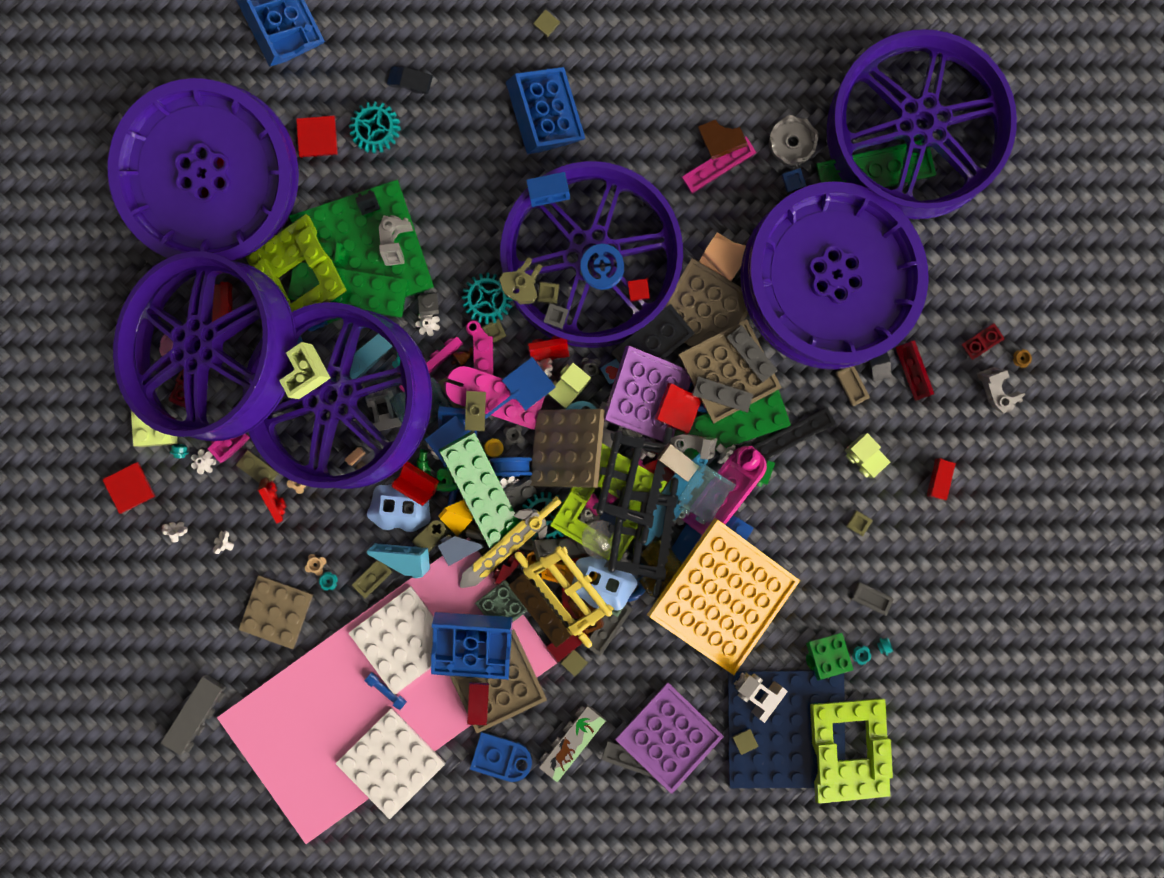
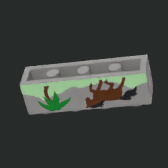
M588 704L585 708L581 706L575 714L577 718L574 722L569 721L563 729L565 732L561 738L557 737L551 744L552 750L549 753L545 752L539 759V762H541L539 768L556 782L561 779L606 721L601 714Z

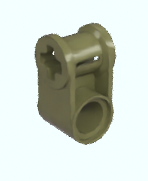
M440 519L432 521L415 537L412 543L417 547L428 548L429 553L446 534L448 527ZM440 524L442 526L440 528L442 532L439 531L436 533L434 531L436 529L434 525L437 526Z

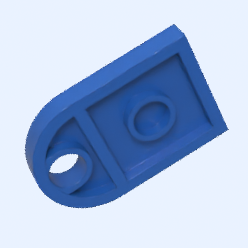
M482 731L470 770L505 781L516 782L525 778L530 772L532 756L523 744ZM518 760H525L528 765L527 768L524 770L518 769L516 766Z

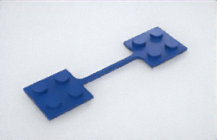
M533 357L502 380L509 389L510 396L486 414L485 419L512 399L517 400L526 411L556 388ZM454 416L428 436L425 441L446 466L438 450L471 431H465V426Z

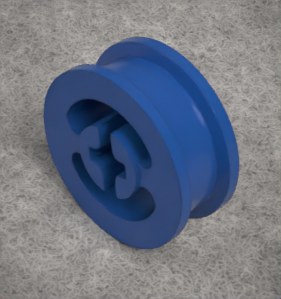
M597 244L590 247L582 256L580 265L582 276L591 287L600 290L610 289L622 279L624 261L622 255L615 247L608 244ZM605 255L611 256L617 263L616 272L610 278L607 276L611 272V263L607 257H604ZM594 256H598L594 261V271L597 276L601 277L600 279L592 277L588 271V264ZM600 263H604L605 266H608L605 267V271H601L600 268L595 267H600Z
M503 457L490 459L496 476L520 477L532 475V472L529 471V462L532 461V458Z

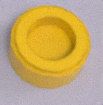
M492 438L486 442L484 450L488 456L496 458L503 453L504 446L500 440Z

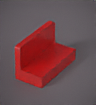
M220 282V284L214 286L212 322L233 311L232 284L229 282Z
M942 458L935 459L927 496L947 500L956 463L945 461Z
M406 462L402 467L400 476L392 483L391 487L423 506L435 494L439 481L411 463Z

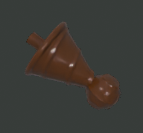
M474 346L470 347L469 352L452 353L454 361L451 364H456L457 367L464 366L471 355L474 356Z

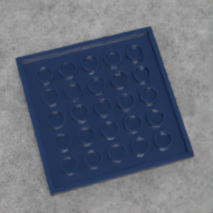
M814 670L737 671L735 675L728 672L729 788H815L814 781L818 774L817 755L812 745L810 704L845 701L844 673L817 681ZM742 672L744 674L747 672L751 676L753 673L763 680L761 684L768 689L775 681L788 691L765 723L752 713L756 704L750 700L745 702L738 696L739 692L736 690L734 682L738 681ZM760 689L754 698L760 701L766 692ZM845 722L833 723V742L837 744L838 761L845 760ZM750 728L759 747L741 755L732 736Z

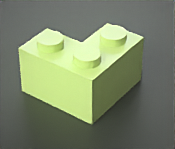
M301 342L286 352L295 369L279 380L288 398L300 399L330 379L312 344Z
M574 363L571 366L567 364L562 369L560 381L557 382L555 380L553 382L556 388L548 393L564 409L572 404L591 381V377Z
M131 410L133 446L148 447L178 444L177 436L163 434L152 429L142 422Z
M868 433L860 435L844 450L847 453L845 455L851 463H856L860 467V473L866 478H874L890 463L879 450L881 448L879 444Z

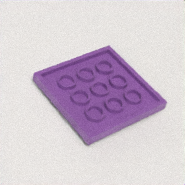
M626 346L605 408L604 420L663 443L665 428L668 425L654 418L668 383H672L686 391L689 390L691 380L685 368L634 347ZM672 427L673 431H672V436H671V438L674 436V433H675V430H676V429L673 428V427Z
M667 682L615 740L672 794L724 736Z

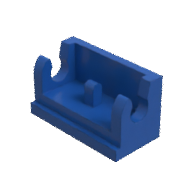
M565 172L526 180L532 207L570 199Z

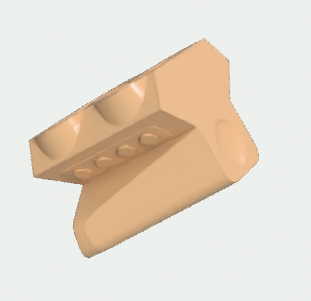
M717 232L699 262L732 281L741 267L746 245L735 243Z

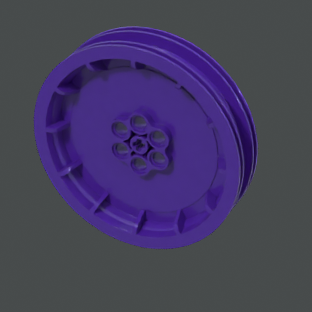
M201 78L181 79L165 83L147 92L128 109L119 122L113 135L108 155L109 187L119 215L129 230L144 245L166 258L184 252L202 251L223 256L231 261L242 259L261 248L280 232L291 214L297 196L299 182L297 155L291 137L280 118L266 103L252 93L237 86L215 80ZM202 148H205L207 151L204 159L200 156ZM186 158H188L191 162L189 168H186L184 166V160ZM219 158H222L224 161L222 168L217 166ZM203 169L207 170L205 176H202ZM221 177L225 181L222 188L218 186V179ZM186 178H189L191 180V186L189 188L185 186ZM204 187L209 192L206 198L201 193Z
M847 182L813 184L799 189L784 198L761 219L753 230L746 244L741 263V289L744 303L752 322L760 334L771 346L786 357L803 365L820 369H843L857 366L894 348L909 334L919 319L928 291L927 258L921 239L913 224L894 203L880 197L867 187ZM828 253L834 256V261L829 259ZM846 261L851 263V269L846 266ZM814 265L820 268V273L814 270ZM849 280L854 282V288L849 285ZM817 283L822 285L823 292L817 289ZM835 291L840 294V299L835 297Z

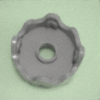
M794 115L786 116L774 126L770 134L769 147L771 153L779 162L785 165H800L809 160L814 154L818 141V132L807 119L796 118ZM790 137L796 138L798 145L790 146L788 139Z

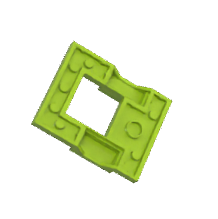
M307 214L272 237L261 248L245 256L250 266L262 271L276 283L284 294L291 312L304 306L331 302L347 291L332 260L321 247L316 237L317 230ZM303 260H306L308 266L313 269L320 284L293 303H290L279 277Z
M603 443L598 487L602 488L605 476L600 474L601 467H607L611 448ZM618 453L614 470L628 474L631 460ZM638 465L632 491H650L654 474ZM612 478L609 493L619 498L616 489L621 490L625 486L626 481ZM665 480L661 482L662 488L659 489L660 493L667 483ZM571 487L568 496L550 526L609 560L613 533L609 538L577 519L595 488ZM630 500L628 509L640 512L641 502ZM627 519L625 522L623 521V527L637 529V523ZM621 534L617 561H620L634 536Z
M885 699L810 704L812 745L816 752L818 774L814 781L815 802L820 804L889 797L890 778H893L891 739L887 738ZM865 720L867 758L838 761L837 744L833 742V723Z

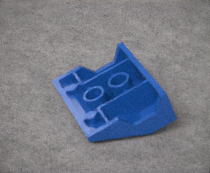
M236 0L269 67L287 62L325 42L305 0Z
M435 612L432 621L431 674L509 680L513 617Z

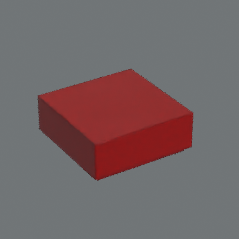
M647 279L628 281L630 301L650 299Z

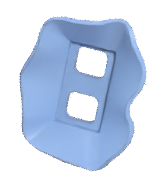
M392 484L376 486L371 505L367 511V517L383 530L401 528L406 532H414L430 522L429 500L422 506L392 488ZM385 499L395 501L393 512L383 511ZM404 501L414 502L412 514L402 512Z
M599 555L578 559L575 565L584 576L589 575L591 571L601 575L598 585H591L606 604L611 605L614 610H621L637 586L635 577L630 573L615 570L613 573L609 572L608 567H604L607 562L606 559ZM575 576L573 578L572 584L578 581ZM612 578L619 581L616 592L606 590L605 587L608 579ZM584 587L576 591L590 606L599 608Z

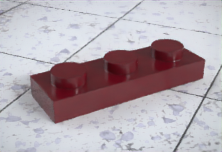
M915 340L895 347L914 400L917 401L934 395Z

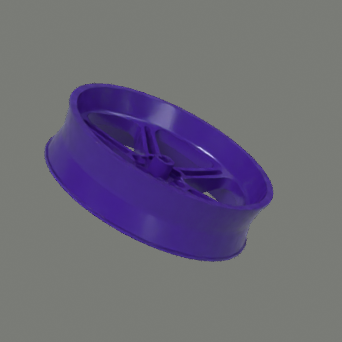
M922 29L900 32L877 42L860 55L838 87L832 99L827 118L826 134L831 160L835 159L836 163L834 166L836 170H840L838 174L843 182L846 180L847 183L869 188L880 197L894 203L908 219L939 217L951 213L970 202L999 175L1011 154L1017 129L1016 105L1010 85L1001 69L988 54L972 42L960 36L938 30ZM909 51L928 53L930 61L919 99L911 97L899 85L880 72L877 68L878 64L892 56ZM937 56L940 60L933 93L928 92ZM953 61L967 70L980 83L988 98L950 106L940 105L938 99L945 62ZM859 81L867 83L898 114L899 119L857 133H851L847 128L846 111L854 84ZM889 91H891L898 99H900L902 103L899 102ZM923 102H929L931 108H926ZM909 106L912 109V113L906 112L904 107ZM981 106H990V108L974 111L953 117L954 112H959ZM937 115H942L945 121H939ZM986 115L993 119L995 138L992 154L986 168H979L966 151L947 131V126ZM920 123L923 125V127L921 128L917 126ZM900 125L907 126L908 131H902ZM892 129L893 131L890 134L855 144L851 143L853 140ZM932 133H937L940 136V140L934 139ZM914 138L920 139L922 144L917 145L914 142ZM903 139L907 144L897 189H887L869 178L853 160V151L884 142ZM943 143H945L953 151V153ZM926 147H932L965 179L962 188L952 194L933 200L919 201L913 197V187ZM912 152L917 153L906 194H904L902 190ZM957 157L967 166V168L973 173V175H972V174L966 169V167L957 159Z
M584 161L561 166L543 176L565 172L568 185L584 180H601L606 183V190L592 227L587 231L582 230L555 202L550 203L549 205L573 229L569 234L544 205L532 207L527 188L513 205L504 225L500 246L502 272H515L525 263V261H519L516 254L519 231L527 213L533 208L540 209L570 243V247L564 251L533 258L531 265L563 258L564 263L542 267L539 274L564 269H573L576 272L566 307L569 311L563 329L544 323L546 315L540 312L533 304L520 305L513 300L516 307L524 318L541 333L550 338L558 336L566 339L568 345L582 348H601L623 343L636 331L650 323L663 310L675 291L683 262V242L677 218L661 192L644 177L630 169L598 161ZM611 187H616L605 227L598 225ZM627 191L642 199L660 219L663 230L657 234L616 240L610 239L607 233L619 194ZM595 232H600L603 238L595 240L592 235ZM576 236H582L584 242L578 245L574 243L573 239ZM656 239L664 240L662 243L622 251L620 248L621 245ZM597 244H608L615 247L622 257L656 249L664 250L667 257L666 275L662 289L654 302L649 304L643 300H637L642 307V310H638L615 285L611 289L632 310L633 316L631 319L615 328L600 332L585 333L577 328V321L590 287L580 274L582 256L590 247ZM570 254L578 256V260L575 263L567 260ZM605 255L604 257H607L611 263V272L607 276L610 278L615 274L617 268L613 264L614 258ZM591 259L588 264V269L591 271V276L594 278H601L597 276L594 271L595 259ZM534 269L525 271V273L531 276ZM622 277L620 282L629 292L628 282ZM578 283H584L586 285L571 325H568L567 320ZM515 289L513 293L517 294L520 290Z
M202 251L184 252L163 260L150 269L137 282L127 297L117 321L113 343V361L116 379L124 400L142 422L163 434L192 437L205 441H224L244 435L261 424L272 413L285 393L279 380L294 369L286 352L297 345L293 314L284 294L276 283L265 273L253 266ZM221 273H228L247 284L254 295L253 300L212 322L216 276ZM196 275L190 297L187 321L184 324L163 310V307L182 284ZM159 316L162 317L164 320H166V321L169 322L171 325H173L174 328L171 329V328H170L169 326H167L164 322H162L158 317H159ZM261 318L263 329L262 352L257 372L254 374L223 351V344L226 340ZM156 326L173 341V347L150 367L151 340ZM225 362L226 364H228L244 376L248 377L249 379H251L252 383L250 384L249 382L239 377L229 369L225 368L224 366H222V363ZM210 368H213L245 389V395L237 406L222 419L212 424H209L206 417L208 373ZM184 369V396L187 418L181 421L170 416L165 410L155 389Z
M335 302L316 303L293 311L297 341L303 332L314 325L331 319H343L344 324L327 369L330 379L300 399L294 398L277 405L261 424L249 431L255 447L274 470L291 481L305 486L353 489L370 486L384 480L399 470L414 454L421 443L429 422L432 406V387L428 367L420 349L410 335L391 319L349 304ZM368 327L379 333L392 345L400 357V365L392 370L351 380L350 371L360 331ZM263 338L258 343L248 363L247 369L256 374L259 366ZM339 373L340 378L336 381V375ZM401 374L400 378L362 388V384ZM245 376L244 380L251 384V379ZM401 384L405 391L404 417L397 437L394 441L390 442L359 410L357 401L363 396ZM352 386L353 391L349 395V388ZM243 387V396H242V398H243L244 395H245V389H244V387ZM315 398H317L316 406L314 405ZM303 404L304 408L273 418V415L278 412ZM347 405L348 411H347V413L345 414V413H344V408H345V406ZM328 411L330 412V418H329V419H327V417H326ZM314 412L315 422L310 448V460L308 465H304L286 451L275 426L279 422ZM354 418L383 445V449L353 421ZM341 420L371 447L375 454L374 458L362 468L344 475L333 476L328 472L327 464L337 424Z

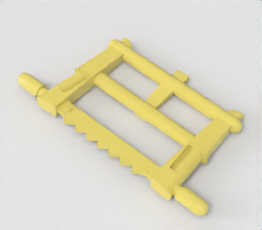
M557 546L555 552L545 557H540V561L531 565L528 564L527 559L521 552H516L515 558L524 567L523 572L525 575L535 581L536 587H540V591L544 593L545 598H548L549 603L553 604L554 609L558 610V614L562 615L563 621H567L571 633L574 636L578 635L582 643L587 648H590L592 642L582 631L589 625L594 626L605 615L611 616L614 610L611 605L606 604L591 585L592 579L590 576L583 575L568 556L566 547ZM562 560L578 581L570 585L554 564ZM548 568L565 589L564 592L567 596L572 598L585 616L575 621L541 579L539 573ZM584 587L599 608L591 612L576 591Z

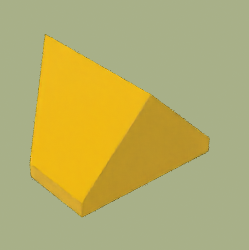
M464 500L445 507L438 515L440 520L456 536H459L473 520Z

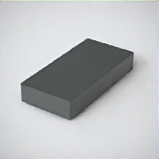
M858 582L851 600L887 616L894 598Z

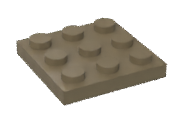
M258 575L239 630L294 649L314 594Z

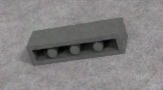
M208 675L203 676L161 744L180 756L185 752L189 753L195 744L192 742L195 736H199L205 728L203 725L205 720H209L214 714L215 709L213 708L217 702L220 703L224 698L226 686Z

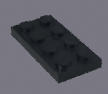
M669 304L650 323L636 331L611 353L620 363L625 347L631 346L664 359L693 336L695 332L673 305Z

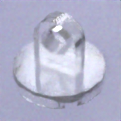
M596 520L588 524L583 530L582 546L591 557L597 559L610 557L613 532H609L611 522Z

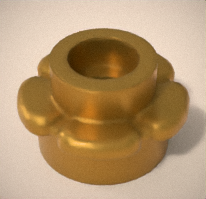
M1025 349L1017 350L1013 355V363L1016 366H1020V368H1026L1032 361L1031 354Z

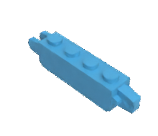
M700 454L692 460L699 468L688 482L676 473L672 477H676L679 480L676 493L678 501L676 508H674L676 518L673 520H676L682 512L679 510L682 504L687 505L693 495L690 493L694 487L698 489L704 481L702 479L704 475L702 472L708 460L701 459ZM671 479L661 494L670 495ZM656 505L657 509L653 512V526L649 528L646 544L642 545H648L655 536L659 538L662 535L666 506Z

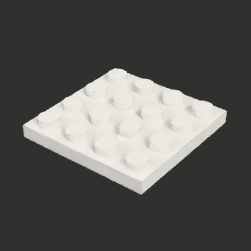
M412 586L349 632V635L394 695L431 668L432 621L434 616Z
M391 708L335 764L391 819L446 763Z

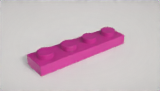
M745 137L748 146L714 160L709 159L684 175L682 180L691 194L755 155L756 151L748 138Z
M451 337L444 343L445 347L441 351L436 350L430 355L431 360L426 363L429 374L463 345L458 337L455 339ZM401 385L400 389L405 393L404 387Z

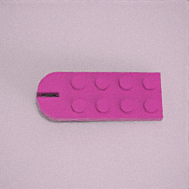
M466 366L454 368L445 377L446 379L462 383V387L443 382L447 398L451 402L466 407V391L486 392L485 414H488L510 396V391L502 382V378ZM545 396L526 411L517 400L512 399L491 416L534 430L538 412L541 410Z
M744 446L736 449L685 513L686 516L682 520L701 535L704 534L714 518L726 525L764 476L767 468L764 456L753 446Z

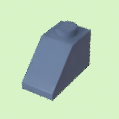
M451 535L441 539V544L438 545L448 566L484 548L481 543L458 536L452 538Z

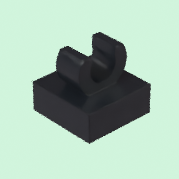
M368 190L367 194L361 195L359 193L358 197H356V202L362 215L380 210L374 191Z

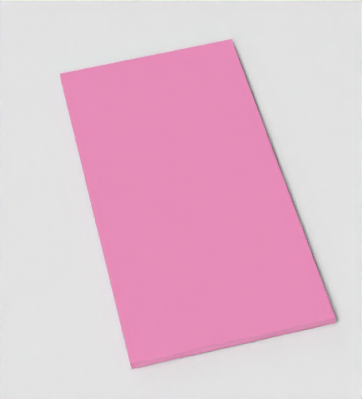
M479 551L448 566L444 557L441 556L430 564V570L423 577L411 578L217 717L305 844L369 799L335 763L391 708L434 751L471 726L467 725L468 714L450 676L431 674V668L396 694L398 697L401 695L407 701L400 711L392 705L393 702L374 686L370 687L365 682V679L372 672L388 688L349 635V632L411 586L433 616L435 612L484 615L475 603L497 586L493 584L495 580L492 578L494 572H491L476 586L460 588L463 572L482 556ZM524 614L512 623V630L515 629L537 677L557 664L547 651V646Z

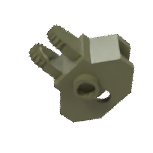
M529 257L520 269L518 268L515 272H505L499 279L504 294L520 305L535 302L537 298L534 287L535 279L543 267L538 264L531 276L525 273L532 263V259ZM515 289L520 290L517 294L513 293Z

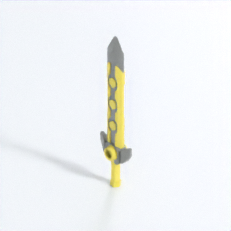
M556 496L540 512L530 508L519 510L514 514V517L523 520L463 572L460 588L478 585L536 532H538L539 540L545 538L547 533L545 517L557 506H560L562 501Z

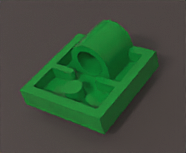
M843 633L806 643L809 652L806 655V662L808 667L814 670L817 681L853 670Z

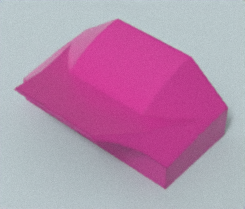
M245 433L229 440L211 441V446L208 450L220 463H223L235 454L248 441L250 436Z

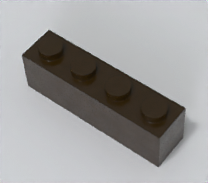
M525 573L508 585L556 648L573 635Z

